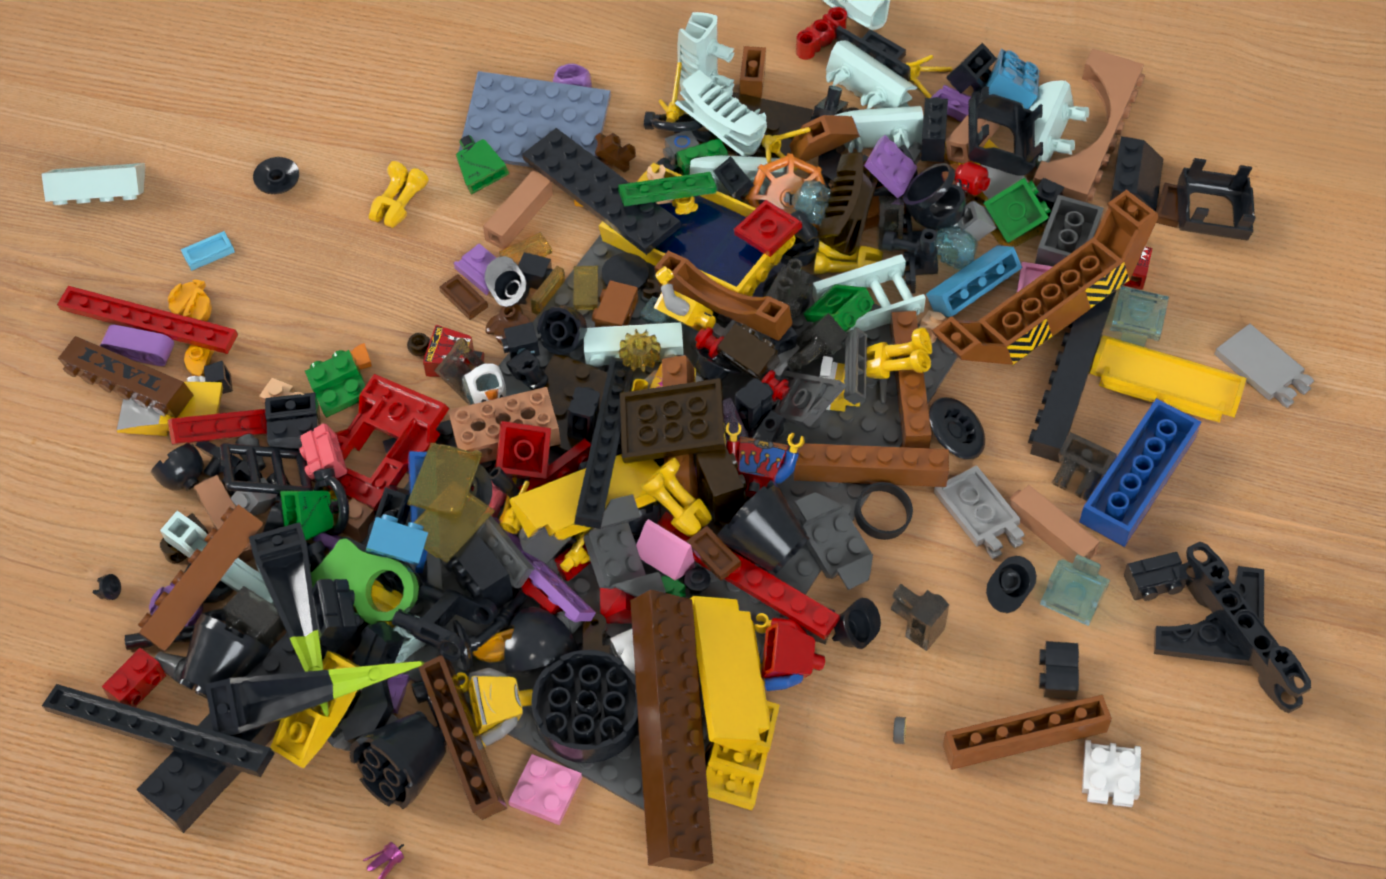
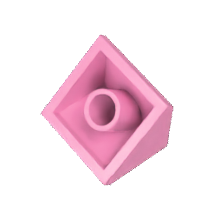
M648 519L636 544L640 559L674 580L679 579L690 569L695 568L692 546Z

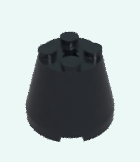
M772 480L767 484L766 488L763 486L717 535L726 546L765 569L773 571L775 574L810 539L783 493Z
M201 614L195 623L178 683L190 690L196 687L195 693L207 699L205 684L229 678L246 677L265 659L270 648L217 619Z
M417 711L414 714L405 716L362 735L352 743L349 755L351 762L357 764L363 775L359 780L377 800L388 807L393 803L400 806L401 809H405L417 798L446 754V740L442 730L436 729L428 721L424 713Z

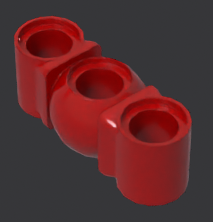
M833 7L828 11V14L822 16V19L812 22L809 27L800 31L796 37V55L800 59L809 60L815 56V53L821 51V47L830 45L836 39V29L838 26L846 29L847 11L842 7Z

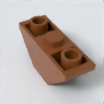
M823 115L802 125L800 129L810 127L811 131L795 136L789 146L794 157L806 162L860 137L852 116Z

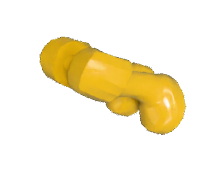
M391 161L388 165L387 173L391 181L385 192L373 200L368 217L369 220L379 223L386 213L384 224L390 228L397 226L407 216V212L404 209L406 204L429 182L428 176L423 171L413 168L408 173L406 167L397 161ZM406 183V186L400 194V196L398 197V199L396 201L393 200L402 188V186Z
M820 241L819 252L816 253L814 274L841 273L882 261L883 252L861 245L855 254L848 256L839 253ZM836 260H850V261H855V262H843V261H836Z
M925 328L915 329L911 336L912 341L908 343L888 345L886 342H881L868 346L866 377L887 379L891 371L914 370L917 373L928 371L931 367V359L928 355L932 354V343L928 331ZM910 355L907 358L892 360L893 357Z
M673 458L646 480L641 488L667 508L674 516L671 524L691 538L701 530V527L706 526L712 521V516L701 499L696 500L678 482L676 473L679 470L680 464L676 458ZM668 491L680 502V504H681L683 507H681V506L674 500V498L668 493Z

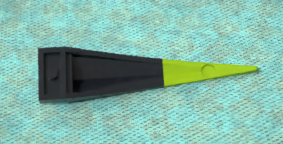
M301 523L249 536L256 566L304 671L323 670L319 632L311 595L313 583L309 552ZM325 702L320 704L324 715L328 717V703Z
M416 661L229 678L205 684L213 731L230 736L246 733L422 666L424 662Z

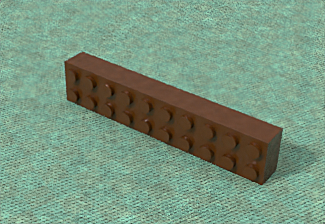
M649 590L630 600L648 865L694 871L714 862L692 599Z

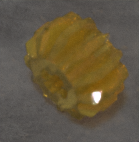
M637 329L634 331V335L626 333L625 340L620 341L619 357L623 359L624 366L631 365L633 372L637 367H641L643 372L646 369L645 366L653 368L655 366L654 361H659L661 345L657 342L655 334L649 336L647 329L642 334H639Z

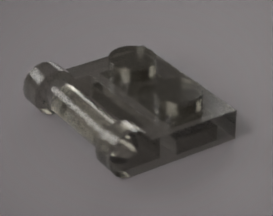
M460 338L454 343L452 350L434 371L466 403L472 404L473 399L464 376L472 370L459 357L462 354L475 368L485 363L468 347L469 343L464 338ZM485 374L476 379L477 390L482 391L494 377V374Z

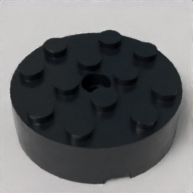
M597 650L570 652L561 656L560 660L553 663L549 668L546 667L539 675L532 693V710L535 726L543 743L561 758L577 763H597L621 753L631 744L639 731L635 674L616 656Z

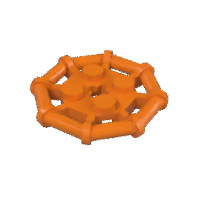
M790 153L765 165L760 164L757 167L758 172L753 181L755 186L749 190L748 195H745V200H748L749 205L757 208L759 206L758 200H768L788 214L800 210L802 213L807 214L810 223L818 231L825 214V209L828 207L827 201L830 198L821 174L822 169L819 166L816 167L798 159ZM787 166V174L775 178L770 173ZM794 167L809 175L805 179L794 174ZM766 177L770 184L766 188L765 195H758ZM813 179L820 197H814L810 182ZM786 192L795 195L791 205L788 202H784ZM814 201H818L819 205L812 219L809 216V210Z

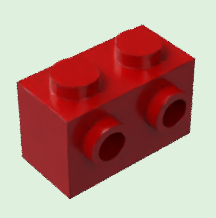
M139 648L101 687L109 700L136 707L166 675L160 663L143 649Z

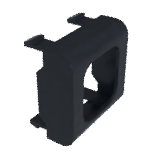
M988 86L982 88L980 94L975 92L968 101L969 160L1017 176L1028 174L1035 167V160L1038 156L1043 155V142H1040L1035 147V121L1042 117L1043 105L1039 104L1034 111L1025 109L1022 103L995 94L989 95ZM978 119H984L1009 128L1014 136V153L995 147L987 149L979 147L989 135V125L982 126L981 131L978 133Z
M1194 158L1190 168L1184 167L1178 179L1179 230L1248 241L1254 232L1253 223L1256 218L1254 216L1253 188L1250 186V177H1248L1252 167L1240 165L1235 175L1204 171L1202 169L1206 164V159ZM1192 193H1202L1229 199L1233 207L1234 227L1203 222L1209 213L1208 208L1197 207L1190 219V195Z

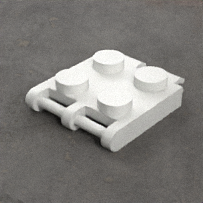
M1085 740L1082 793L1087 794V802L1107 804L1108 796L1112 797V805L1132 807L1133 801L1138 800L1140 791V746L1126 748L1117 747L1116 743L1101 745L1093 744L1091 740Z

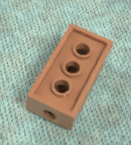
M547 387L448 410L459 458L471 459L479 464L496 460L501 421L551 428L549 447L561 444L559 427Z

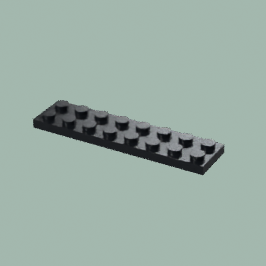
M557 128L522 154L523 160L646 255L681 228L680 220L656 202L624 206L618 187L620 184H627L629 182Z

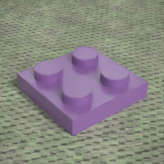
M886 135L878 140L864 165L896 198L904 194L917 169L913 161Z

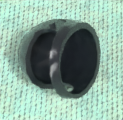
M940 163L925 169L910 182L904 192L903 201L907 210L917 223L927 229L940 231L957 224L964 216L966 208L965 192L960 186L952 184L955 178V169L951 165ZM945 171L948 172L946 180L943 178V172Z

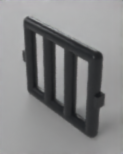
M230 443L220 445L221 460L219 470L224 473L225 486L229 491L281 495L280 491H313L311 479L305 471V466L308 464L302 457L300 450ZM231 454L246 455L250 482L235 481ZM257 456L271 457L276 484L261 483ZM282 458L296 459L301 486L287 485Z

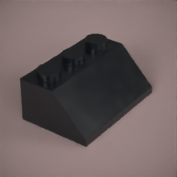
M1121 136L1110 201L1125 190H1128L1156 212L1164 159L1145 140Z

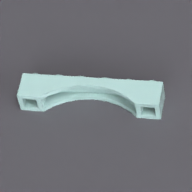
M176 511L160 530L166 542L189 558L196 549L202 551L208 544L204 541L208 534L179 511ZM237 558L221 578V581L282 623L260 573Z

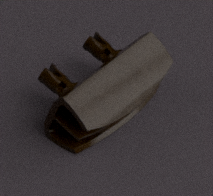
M862 152L841 155L836 171L837 176L834 178V185L831 186V191H829L828 207L825 209V217L822 219L817 235L822 243L848 256L855 254L859 248L878 179L864 166L866 161L863 162Z

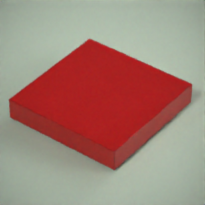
M765 200L734 228V234L771 257L802 228V222L768 200Z

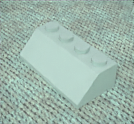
M145 163L53 169L42 173L45 202L53 201V205L68 204L67 200H76V203L91 202L90 198H99L100 202L114 201V197L123 196V200L137 199V195L144 192Z

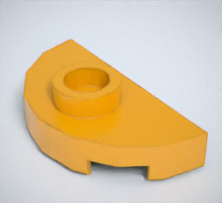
M195 279L192 280L193 282L183 285L180 283L175 286L168 296L170 312L183 315L195 287L204 290L206 287L205 281Z
M195 287L183 316L207 322L212 311L211 300L202 289Z
M190 345L184 357L187 371L192 376H204V366L209 365L214 351Z
M514 628L497 633L481 647H478L477 651H473L472 655L481 661L489 663L504 660L505 641L511 639Z

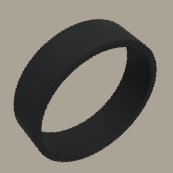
M877 482L867 486L861 492L855 504L854 514L857 524L866 534L876 539L889 540L898 537L906 530L912 519L913 506L909 496L900 487L887 482ZM875 491L888 492L896 496L905 507L906 523L901 528L893 531H884L873 527L862 515L861 499Z

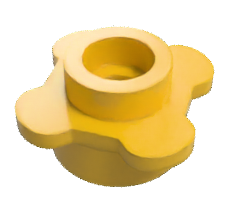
M695 197L674 199L672 205L676 207L675 213L682 215L696 211L698 205L694 202Z

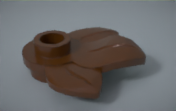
M518 304L502 307L499 314L488 321L486 334L495 333V338L502 346L501 339L505 338L504 328L530 323V319L523 315V311Z

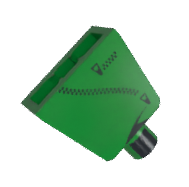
M471 135L460 139L459 143L463 150L457 152L456 157L465 184L471 195L509 175L505 163L485 139H481L476 143Z
M280 491L284 525L288 526L300 522L305 540L333 528V514L339 513L337 499H331L329 491Z

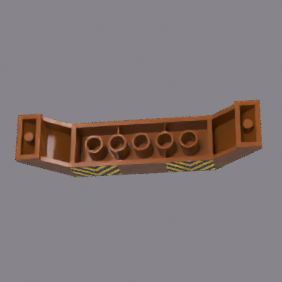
M1125 190L1107 203L1108 209L1092 239L980 320H955L951 316L932 330L933 334L961 360L1008 365L1016 364L1130 280L1159 218L1158 213L1128 190Z

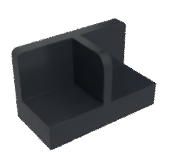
M730 156L713 172L734 199L745 203L741 197L755 185Z

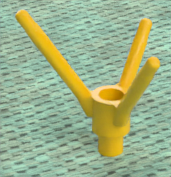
M933 55L915 62L905 63L911 68V81L927 98H931L932 95L917 79L920 72H946L953 70L952 67L920 66L933 59Z
M681 62L677 63L672 102L667 106L662 99L659 100L660 105L666 112V122H675L686 113L675 104L678 98Z
M810 127L781 135L771 136L764 134L761 143L766 151L767 163L771 162V152L778 155L779 158L785 157L780 151L781 140L810 132Z
M590 529L576 534L575 538L577 541L573 543L571 550L565 555L566 559L560 564V567L565 572H568L573 566L577 567L580 563L584 564L591 561L587 552L582 547L584 544L583 537Z

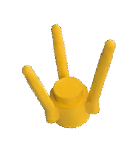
M513 477L512 480L516 485L517 478ZM529 481L524 482L519 495L526 492ZM507 495L503 513L499 518V525L505 531L517 534L523 527L513 508H510V498Z

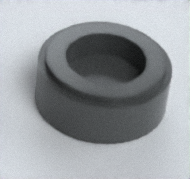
M896 716L894 719L893 742L895 744H905L906 717Z

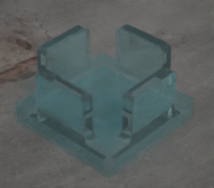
M1121 286L1110 330L1122 332V341L1145 347L1148 338L1159 341L1169 296Z
M1076 555L1073 563L1064 559L1059 560L1049 578L1047 589L1040 605L1089 626L1109 586L1110 580L1099 575L1101 567L1099 563L1081 555Z

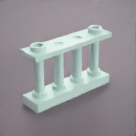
M902 254L813 283L812 298L815 302L836 284L869 287L882 307L867 312L864 316L858 318L856 324L844 333L833 332L835 341L846 339V333L855 328H859L864 332L889 324L891 312L916 311V315L924 312L925 295L913 297L902 278L906 264ZM893 280L904 301L891 305L880 283Z

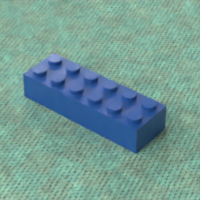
M1156 398L1084 505L1079 523L1125 547L1196 439L1201 421Z

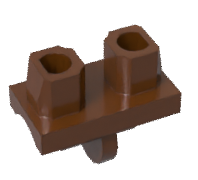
M602 133L595 136L598 142L595 150L597 159L607 166L610 164L623 172L630 169L629 161L636 157L635 147L631 144L621 147V140L614 133L607 137Z

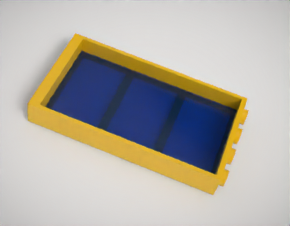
M652 163V171L659 173L660 165ZM665 168L664 178L682 176ZM647 170L637 182L649 180L647 178ZM718 191L714 194L694 196V202L698 205V209L689 214H676V207L672 203L659 204L680 220L681 228L647 255L603 221L599 224L602 241L618 249L638 255L646 262L655 266L668 251H671L688 259L700 271L720 285L747 296H753L758 285L766 280L771 269L779 264L784 253L791 249L795 243V236H793L777 252L769 257L736 236L734 228L756 208Z

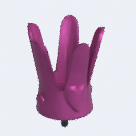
M389 842L388 845L384 846L383 850L363 859V861H366L381 854L367 866V870L372 871L389 860L390 862L378 877V879H384L391 869L404 859V855L400 851L404 844L397 847L394 843Z

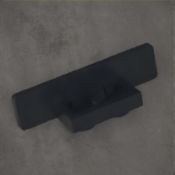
M838 26L836 29L837 42L849 41L907 81L911 80L910 66L901 62L906 56V49L871 29L860 38L843 27Z
M906 208V214H901L902 228H906V233H902V238L917 243L923 231H912L911 214ZM912 251L904 252L905 266H909V271H905V283L910 285V292L914 294L916 293V275L938 274V258L934 271L927 272L920 269L919 256L914 257V252Z

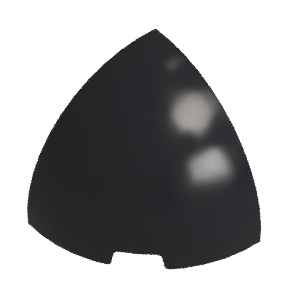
M537 607L521 609L511 622L514 628L512 637L505 641L506 673L552 665L560 660L561 656L579 651L573 635L566 625L552 613Z

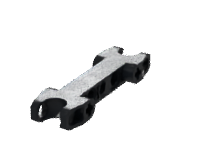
M1199 541L1189 546L1186 551L1188 562L1182 565H1184L1185 570L1193 568L1195 578L1188 575L1186 582L1191 594L1200 605L1210 608L1258 672V682L1268 697L1284 712L1291 713L1300 708L1303 704L1302 695L1311 689V680L1300 661L1289 648L1280 646L1229 580V569L1222 559L1203 542ZM1197 550L1205 552L1207 560L1200 562L1194 557L1193 552ZM1223 603L1230 604L1232 607H1227ZM1239 624L1246 625L1248 629L1241 627ZM1255 645L1262 646L1265 650L1258 649ZM1294 677H1298L1303 681L1304 686L1302 688H1297ZM1287 691L1288 694L1295 698V703H1285L1281 698V694Z

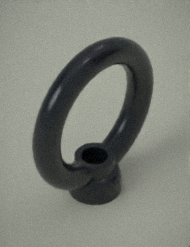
M646 111L644 116L645 130L659 129L679 132L698 130L703 127L702 124L689 114L682 115L675 122H666V114H656L651 111Z
M334 468L314 471V478L317 482L313 491H324L326 486H330L337 497L339 506L337 524L325 531L329 535L337 536L343 533L349 521L347 494L341 482L335 477Z

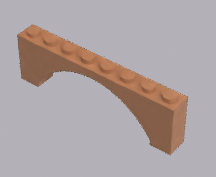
M1096 49L1091 50L1085 63L1082 79L1088 81L1100 96L1107 113L1108 125L1099 139L1082 152L1057 161H1041L1033 180L1036 187L1044 177L1064 186L1063 196L1086 203L1088 200L1093 201L1096 193L1094 186L1095 184H1100L1104 173L1101 169L1102 167L1107 168L1111 157L1108 153L1109 151H1114L1118 138L1115 137L1117 134L1121 135L1125 122H1123V118L1128 119L1132 108L1129 104L1136 101L1139 91L1136 90L1137 86L1142 87L1145 74H1142L1144 64Z

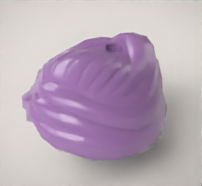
M566 64L560 66L554 74L553 82L592 87L588 69L580 65Z

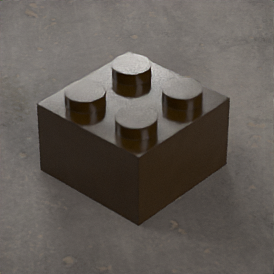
M727 447L722 450L696 454L697 481L715 523L734 517L744 506V503L747 502L744 491L747 489V484L743 474L738 475L736 470L738 465L734 454H729Z

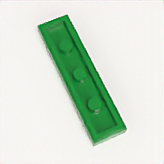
M711 172L620 184L618 191L623 205L630 206L714 194L717 191V186Z

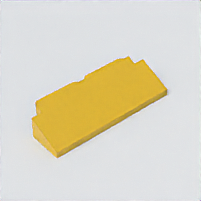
M1105 335L1101 339L1090 372L1091 375L1101 377L1100 387L1149 402H1154L1157 398L1182 412L1219 423L1222 414L1235 418L1247 379Z
M622 454L617 455L605 508L610 500L632 494L638 508L657 501L652 495L647 494L641 488L642 484L660 468L653 459L624 463ZM586 468L512 497L509 500L528 538L532 537L542 527H545L549 536L555 535L558 540L567 539L592 528L574 524Z
M693 596L690 599L693 602L697 661L709 741L741 752L760 741L759 735L771 728L764 682L760 675L761 664L754 623L750 612L739 611L737 599Z

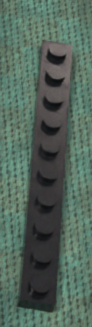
M611 357L576 510L575 525L601 529L621 435L620 393L630 392L635 361Z
M59 684L54 686L42 704V707L47 712L258 777L263 775L275 754L270 747Z

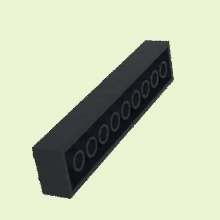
M359 616V627L349 639H320L322 663L327 651L337 653L348 659L360 646L362 641L361 633L368 626L367 622ZM287 633L270 649L265 659L245 677L305 672ZM210 713L200 722L199 727L213 730ZM281 720L232 736L266 746L274 738ZM173 751L136 790L147 804L184 834L242 771Z

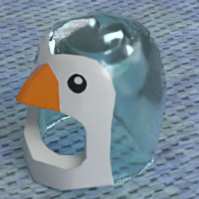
M482 364L462 377L463 390L471 405L506 397L504 378L500 367L495 364Z

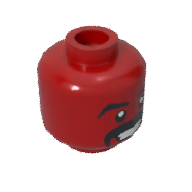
M971 161L960 164L955 171L954 181L956 185L960 186L964 192L973 196L986 191L991 180L988 178L989 172L987 168Z

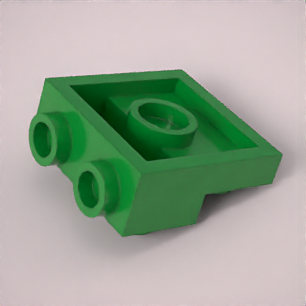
M1023 178L984 202L985 207L1008 244L1049 220L1048 214L1051 211L1045 201L1040 203L1037 199L1036 194L1039 191L1032 180L1027 182Z
M835 284L804 313L807 322L823 323L829 332L844 333L856 324L858 318L864 316L872 309L874 301L866 287Z
M350 350L336 351L332 354L331 359L324 362L315 361L310 365V369L305 370L313 392L316 393L317 400L326 418L359 403L360 393L365 388L366 383Z

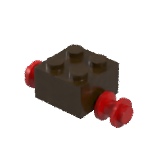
M735 323L725 337H715L713 335L714 330L711 327H708L706 330L702 328L695 337L697 342L696 348L699 350L703 347L708 349L709 357L712 359L718 354H722L725 359L752 378H758L762 383H767L773 390L772 400L774 402L778 399L783 400L790 389L787 387L789 381L786 379L779 381L775 378L774 369L779 364L780 359L777 355L778 351L775 349L776 346L765 338L762 341L759 340L755 335L756 332L745 324L741 327Z

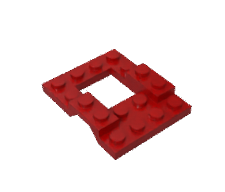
M374 374L360 393L359 413L347 429L335 432L343 459L345 461L352 449L360 451L374 430H378L397 440L371 478L346 467L347 473L337 479L343 485L347 497L351 500L355 499L377 512L384 488L389 485L397 486L406 473L409 474V451L429 452L438 439L440 433L436 428L448 412L449 407L443 402ZM326 486V487H325V488H328V489L334 491L330 486Z

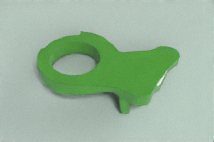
M348 539L339 540L334 549L311 573L313 587L320 579H332V581L335 579H347L349 588L353 589L355 593L354 606L357 613L369 624L392 621L398 609L408 613L418 598L419 586L416 576L406 564L360 550ZM393 571L402 579L404 586L403 598L395 609L383 612L373 603L371 597L372 585L381 573Z

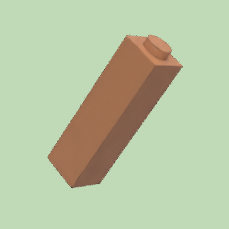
M968 115L946 139L948 160L961 163L970 161L968 158ZM978 119V133L981 131L982 126L989 125V135L979 147H983L1001 125L984 119Z
M532 170L483 225L485 240L505 250L553 196L552 182L542 174Z
M218 475L212 478L204 479L195 485L194 488L215 529L218 530L224 523L220 519L229 507L233 509L236 507ZM250 542L237 557L244 563L254 559Z
M1027 485L1022 491L1019 489L1012 495L1010 507L1019 516L1020 522L1078 570L1096 555L1100 541L1033 487Z

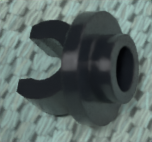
M692 568L685 574V586L690 590V594L701 596L702 592L710 586V574L703 568Z
M106 574L98 578L99 589L92 592L100 599L115 600L121 593V582L116 575Z

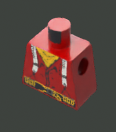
M435 325L423 360L425 374L429 377L463 378L467 373L469 364L475 366L483 364L485 354L484 352L474 350L470 335Z

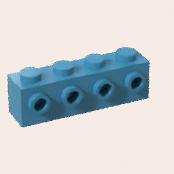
M997 245L927 292L926 296L934 312H940L946 317H951L975 302L988 291L994 289L995 286L1005 279L1010 278L1023 267L1014 247Z

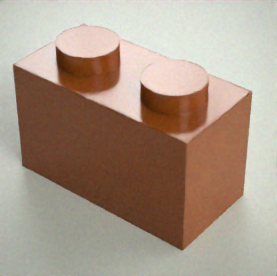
M744 46L740 73V94L762 98L766 68V47Z
M610 281L607 289H603L601 292L599 308H595L593 311L592 322H595V327L628 326L638 304V287Z

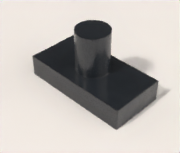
M829 86L827 97L815 105L813 115L821 117L823 115L843 113L847 109L848 102L840 100L842 88Z
M209 441L197 442L195 446L204 454L212 457L203 473L210 478L216 475L219 476L221 473L219 470L221 460L220 447ZM231 454L234 469L242 460Z

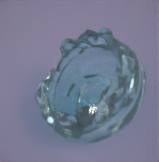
M805 181L793 195L792 205L796 211L800 210L802 213H806L810 223L821 225L822 219L825 217V209L828 207L827 201L830 198L831 190L819 181Z
M959 226L945 227L938 231L937 254L941 255V262L961 270L974 261L978 242L970 232Z

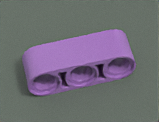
M110 325L100 344L101 347L136 362L156 366H164L175 345L174 341L166 335L119 325Z

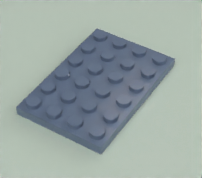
M478 71L462 138L471 135L475 143L485 139L505 164L533 168L523 160L522 154L557 128L597 158L595 150L598 142L595 136L603 133L611 92L610 90Z

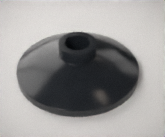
M272 157L262 161L255 168L253 181L255 186L264 193L281 194L289 191L297 184L300 173L294 161L285 157Z

